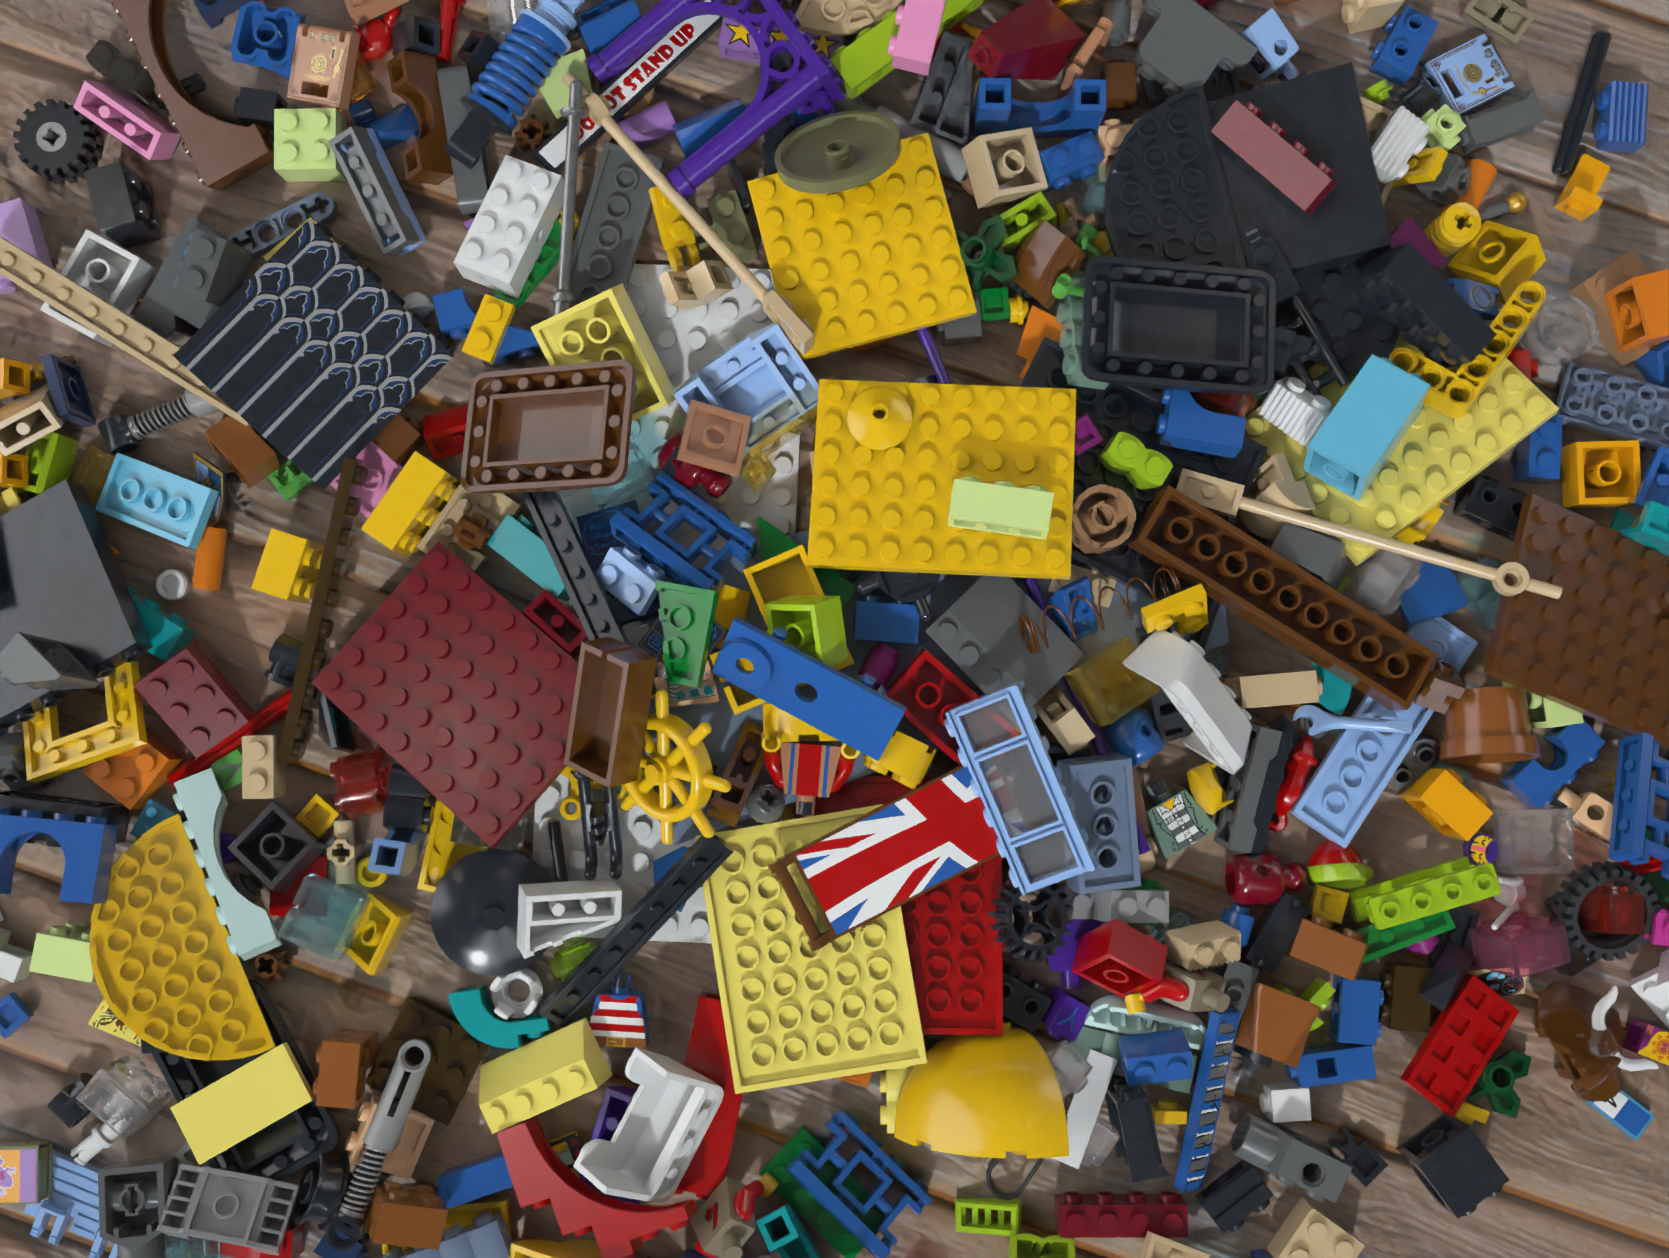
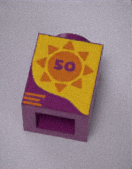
M1633 1018L1622 1048L1669 1066V1032Z

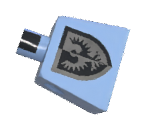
M1273 8L1269 9L1240 34L1241 37L1258 49L1247 65L1260 79L1263 80L1274 72L1282 82L1293 79L1300 73L1289 60L1299 50V46Z

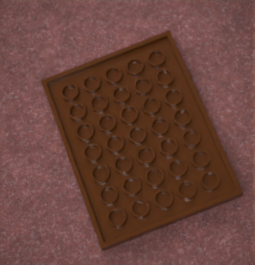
M1530 494L1525 496L1509 562L1523 565L1527 569L1530 578L1560 586L1563 590L1559 599L1526 590L1515 596H1504L1501 594L1483 673L1633 735L1643 732L1653 735L1654 740L1660 742V746L1669 749V556L1629 539L1617 530L1537 495ZM1506 575L1505 583L1512 586L1513 579Z

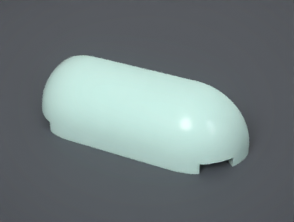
M1116 994L1106 995L1094 1001L1090 1005L1091 1009L1084 1023L1085 1025L1130 1035L1182 1028L1190 1048L1203 1050L1207 1031L1205 1024L1194 1013L1154 1002L1147 1003L1145 1001L1147 1011L1128 1014L1125 998Z

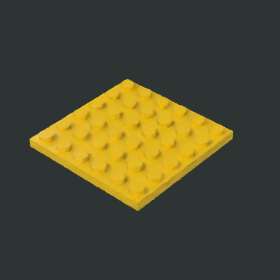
M929 133L902 139L901 153L896 162L885 173L868 183L849 190L823 194L801 192L785 185L779 178L778 173L747 181L776 293L779 297L785 296L793 306V312L800 320L802 318L807 320L814 330L813 348L804 355L790 341L802 360L968 317L977 313Z

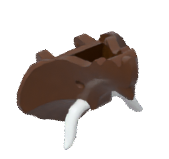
M1554 981L1543 990L1538 1001L1535 1013L1538 1025L1534 1029L1538 1037L1548 1038L1561 1060L1554 1068L1559 1077L1573 1081L1570 1087L1577 1098L1591 1102L1609 1100L1621 1091V1069L1641 1071L1659 1068L1653 1061L1647 1059H1628L1622 1055L1621 1021L1619 1015L1611 1007L1618 995L1617 986H1613L1600 999L1584 988L1573 986L1564 981Z

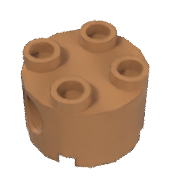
M1099 484L1083 491L1073 499V544L1084 553H1102L1122 544L1130 537L1134 522L1136 521V511L1132 500L1121 489L1104 484Z

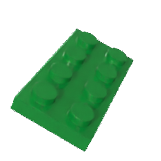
M802 1125L759 1170V1174L763 1176L768 1172L779 1183L775 1190L844 1258H855L864 1247L784 1169L792 1159L798 1157L802 1149H806L816 1158L825 1148ZM829 1159L819 1170H814L806 1163L805 1166L836 1195L837 1192L828 1183L839 1169ZM852 1172L841 1183L860 1203L871 1192ZM875 1205L870 1208L865 1216L860 1215L854 1208L851 1210L875 1235L878 1233L874 1227L884 1214Z

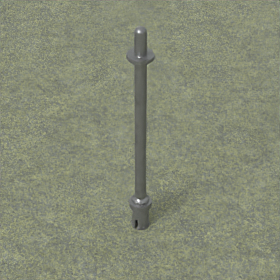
M573 80L570 83L569 105L560 109V114L567 117L568 122L558 287L550 298V302L553 303V316L571 308L576 303V297L570 291L579 133L580 119L587 118L589 115L587 110L581 108L582 84L579 80Z

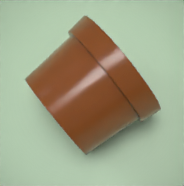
M1502 686L1465 689L1460 700L1455 699L1452 701L1444 715V741L1440 743L1439 762L1448 764H1494L1526 761L1541 757L1538 738L1533 737L1524 689Z

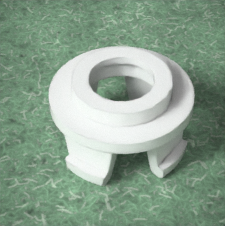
M528 967L511 974L497 976L490 986L492 1001L495 1005L494 1012L506 1020L509 1017L523 1018L532 1014L541 1004L544 994L540 977ZM516 979L525 981L530 987L529 997L523 1002H515L508 995V986Z

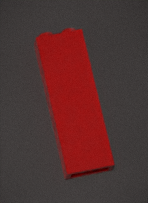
M701 991L698 997L684 1066L714 1081L722 1087L724 1096L675 1194H682L684 1191L696 1193V1197L702 1200H707L726 1177L743 1093L735 1094L720 995Z

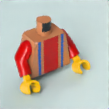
M776 730L777 737L774 740L766 739L765 731L762 732L761 740L765 753L766 768L775 786L784 789V794L797 795L796 814L814 815L816 797H829L830 793L839 791L851 775L855 759L860 751L843 742L841 746L781 742L780 731Z

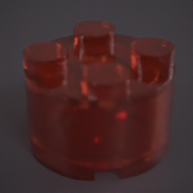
M374 749L339 757L337 761L330 763V774L332 779L336 781L337 793L334 794L336 809L338 811H345L348 817L352 819L384 812L388 795L390 769L389 766L382 767L380 759H385V756L381 750Z

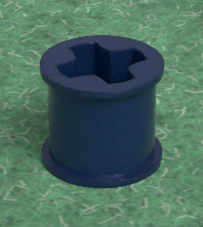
M367 96L349 105L348 110L358 127L370 120L378 119Z

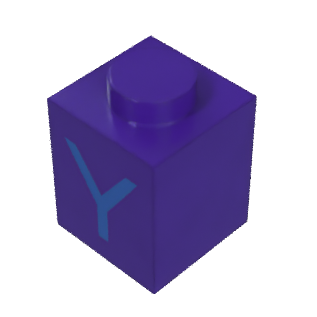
M1055 986L1050 995L1053 1001L1041 1020L1046 1026L1044 1031L1059 1041L1065 1037L1075 1042L1084 1026L1091 1007L1076 996Z

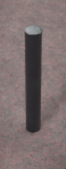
M560 821L547 822L556 882H568Z

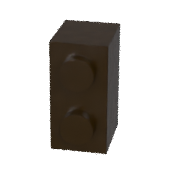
M1385 961L1384 969H1381L1379 977L1384 990V1001L1382 1005H1379L1378 1016L1381 1019L1382 1025L1393 1030L1429 1033L1431 1003L1418 993L1432 968L1423 964Z

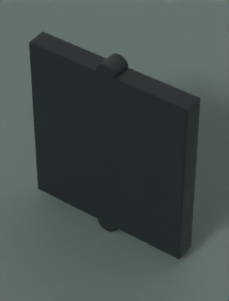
M733 158L725 167L745 215L749 213V198L736 161Z

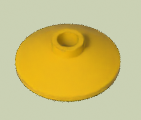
M872 388L858 395L852 402L847 417L848 427L854 439L862 446L872 450L890 449L900 444L909 434L912 426L911 408L906 399L898 392L888 388ZM881 410L886 415L882 419H877L874 417V413Z

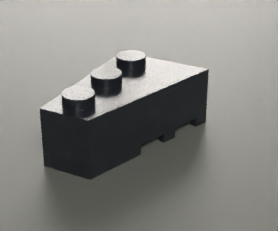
M946 28L910 123L967 145L970 140L974 62L966 55L973 46L975 39Z

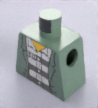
M1162 778L1146 786L1154 803L1145 807L1150 833L1160 857L1167 859L1218 829L1187 790L1178 788L1170 793Z

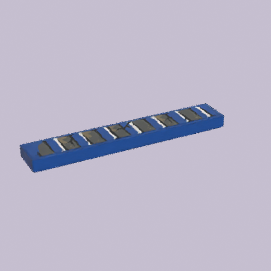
M1228 1007L1221 1013L1217 1011L1210 1012L1174 1182V1188L1181 1193L1202 1188L1204 1185L1241 1013L1240 1010L1234 1007Z

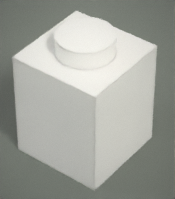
M1294 1082L1263 1083L1264 1093H1261L1259 1096L1260 1108L1262 1113H1265L1273 1123L1312 1120L1308 1087L1301 1088Z

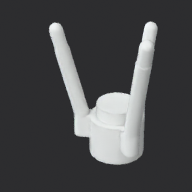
M1497 877L1502 892L1500 895L1494 896V898L1507 908L1491 925L1493 930L1498 929L1513 912L1519 910L1518 903L1524 900L1526 896L1523 878Z

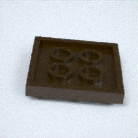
M410 996L407 998L366 1078L365 1084L383 1092L402 1045L415 1038L426 1041L431 1047L432 1056L412 1108L448 1126L490 1045L479 1041L469 1034L457 1019ZM410 1047L406 1052V1059L411 1064H420L424 1059V1052L419 1047ZM406 1071L395 1097L398 1101L402 1097L411 1072Z

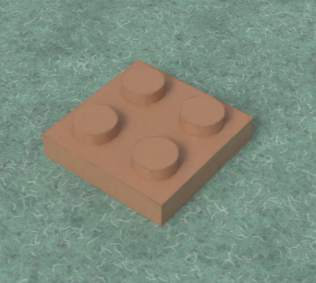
M691 399L676 459L737 477L741 470L752 417Z

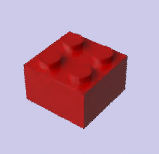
M1113 919L1078 938L1071 972L1122 998H1126L1128 995H1133L1162 982L1168 946L1156 941L1151 935L1135 930L1125 921Z

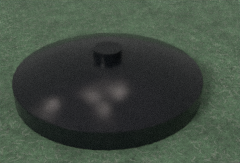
M483 849L461 858L444 874L432 898L431 925L438 945L455 964L476 974L500 976L526 968L535 962L547 948L534 952L533 956L524 959L517 947L519 884L552 883L551 877L534 859L511 849Z

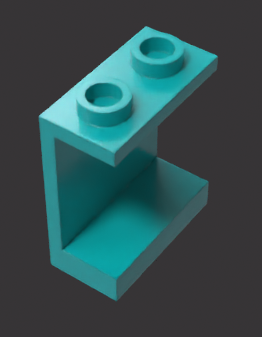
M1654 501L1645 502L1638 524L1634 527L1632 526L1637 518L1636 516L1621 510H1615L1610 528L1621 532L1623 536L1669 556V507Z

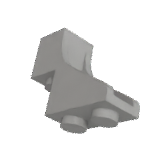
M1058 884L1060 885L1058 893H1066L1068 895L1063 902L1064 905H1071L1073 907L1067 912V917L1072 919H1094L1103 922L1116 919L1127 923H1169V891L1123 888L1079 895L1070 889L1067 884Z

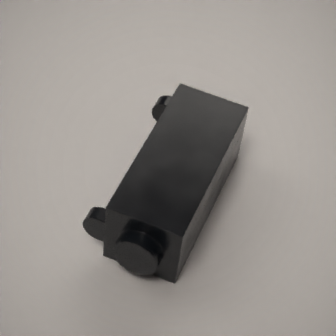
M1285 892L1276 902L1268 903L1251 930L1247 946L1243 947L1241 955L1246 958L1244 963L1259 969V974L1263 969L1273 974L1296 937L1302 920L1307 919L1312 909Z

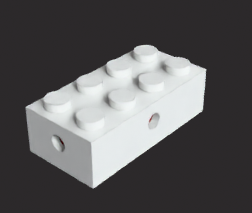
M505 155L453 261L463 278L519 299L529 273H531L535 265L534 263L542 251L541 248L553 228V223L562 209L564 188L562 175Z

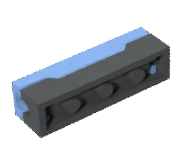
M350 126L328 141L383 255H405L425 243L427 240L374 130Z

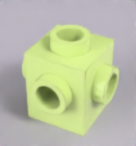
M1444 104L1437 112L1431 108L1420 118L1421 121H1425L1431 127L1425 135L1428 142L1423 149L1441 146L1448 152L1461 140L1458 134L1466 125L1456 110L1450 109L1447 104Z

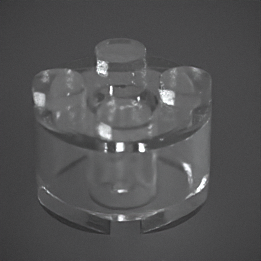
M1577 297L1552 300L1540 308L1537 316L1521 337L1520 344L1525 350H1531V357L1538 359V362L1551 367L1563 365L1587 353L1597 342L1599 327L1597 328L1595 320L1597 317L1596 312L1590 304Z

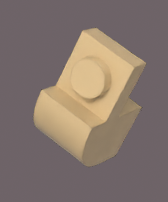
M703 260L686 272L666 271L658 277L663 287V294L668 300L669 305L678 306L679 311L691 310L706 305L733 290L722 261Z

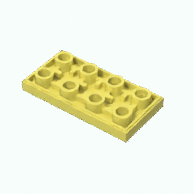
M285 1042L175 1104L170 1109L200 1165L311 1102L316 1097L313 1095V1091L288 1043Z

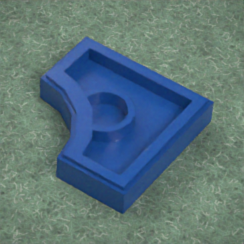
M1413 559L1409 563L1412 575L1410 586L1394 600L1408 628L1464 608L1469 603L1451 569Z

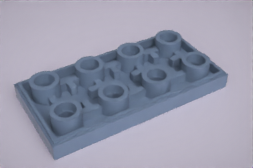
M1569 361L1566 365L1555 402L1559 410L1554 416L1563 417L1562 424L1622 441L1639 440V446L1657 450L1660 445L1669 448V388Z

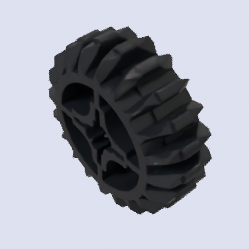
M1033 873L1029 874L1028 876L1030 879H1033L1038 877L1039 875ZM1010 879L1006 880V888L999 887L996 890L1000 899L993 898L990 901L996 906V911L988 913L989 917L995 918V923H992L989 928L991 930H998L993 940L1003 942L1001 950L1004 952L1012 951V957L1015 959L1023 957L1024 961L1032 962L1034 959L1039 961L1045 960L1046 954L1054 956L1057 954L1056 947L1066 945L1062 936L1072 934L1066 928V924L1074 921L1071 917H1067V912L1073 907L1063 903L1068 895L1066 893H1058L1060 885L1054 883L1032 891L1039 896L1036 900H1031L1028 903L1019 899L1022 896L1019 887L1015 888ZM1032 932L1042 935L1038 941L1032 944L1023 941L1025 936L1031 935Z

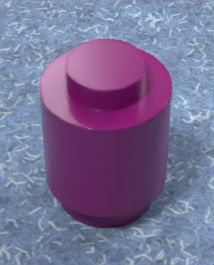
M878 642L875 648H871L857 675L863 678L864 674L868 673L876 678L873 690L878 691L879 688L886 689L900 663L898 661L900 653Z

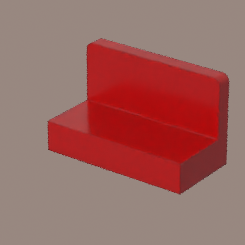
M468 403L423 417L424 438L435 461L463 453Z

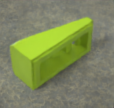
M956 1198V1232L1001 1236L1020 1234L1022 1230V1199ZM966 1207L972 1208V1223H967ZM979 1209H985V1223H980ZM993 1210H998V1223H993ZM1006 1211H1011V1223H1006Z

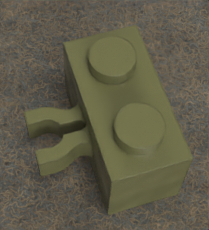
M734 189L706 199L713 225L710 227L742 262L758 257L756 246L736 190ZM693 228L695 237L700 236L699 232ZM708 242L698 244L701 253L712 249Z

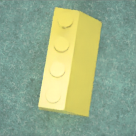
M586 1017L480 1065L479 1107L492 1134L593 1091L613 1076Z

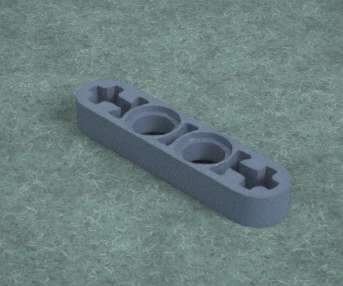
M317 192L232 233L227 239L236 245L240 241L245 244L243 248L253 253L251 260L271 251L296 230L288 226V219L291 215L301 214L303 224L310 218L304 211L307 208L316 223L320 221L325 225L336 218L338 205L330 195L324 192ZM322 201L327 205L325 207L327 212L324 214L316 211L320 208L319 203ZM266 227H273L275 229V237L270 242H263L260 237L262 230ZM250 235H252L255 242L259 245L258 247L251 243L253 242V240L250 238Z

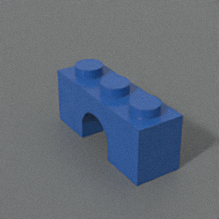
M1585 721L1579 724L1553 727L1543 736L1554 749L1553 762L1547 768H1543L1535 759L1518 761L1500 778V781L1525 806L1539 808L1548 805L1555 798L1554 793L1561 786L1572 782L1578 775L1576 771L1583 764H1588L1596 759L1600 754L1598 750L1606 743Z

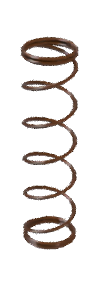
M1169 566L1157 569L1153 578V590L1141 578L1131 577L1126 585L1125 600L1114 588L1104 586L1098 596V611L1088 599L1077 595L1071 602L1070 621L1058 607L1051 604L1047 605L1042 617L1043 633L1025 613L1018 616V627L1022 640L1030 653H1037L1039 642L1035 631L1036 628L1045 647L1049 648L1045 629V615L1047 609L1051 607L1055 608L1062 615L1074 639H1077L1073 622V605L1078 598L1085 600L1090 605L1100 621L1101 628L1104 630L1105 625L1101 615V595L1105 589H1111L1117 594L1127 610L1129 619L1133 620L1128 601V588L1132 580L1141 581L1152 594L1154 601L1157 602L1156 577L1159 571L1161 586L1166 598L1172 596L1167 585L1165 571L1170 575L1176 593L1182 591L1179 579L1174 570ZM1024 622L1026 623V626H1027V628H1028V630H1029V633H1030V636H1031V640H1032V645H1031L1030 640H1029V638H1028V635H1027V632H1026V629H1025Z

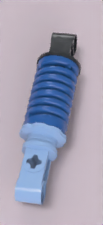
M538 0V6L534 11L528 9L520 11L518 19L511 28L512 32H508L505 36V41L498 47L499 51L495 52L492 56V61L486 64V71L481 72L478 76L479 82H475L471 86L473 93H468L460 99V103L469 114L447 142L444 152L471 170L482 156L487 144L495 133L506 138L512 136V131L518 124V120L512 114L518 117L524 115L525 110L522 106L528 107L531 105L530 97H535L538 94L536 87H543L545 84L543 77L548 78L551 75L549 67L554 68L558 65L555 57L564 56L566 51L570 50L571 44L566 38V34L569 33V30H574L577 22L574 16L585 0Z

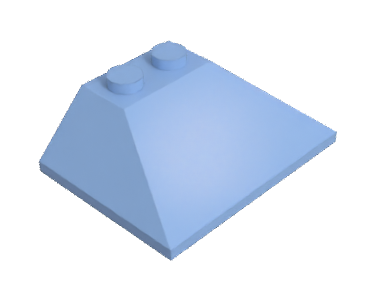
M774 323L747 335L699 368L673 393V396L686 414L692 399L752 417L743 456L744 459L817 410L819 384L780 326Z

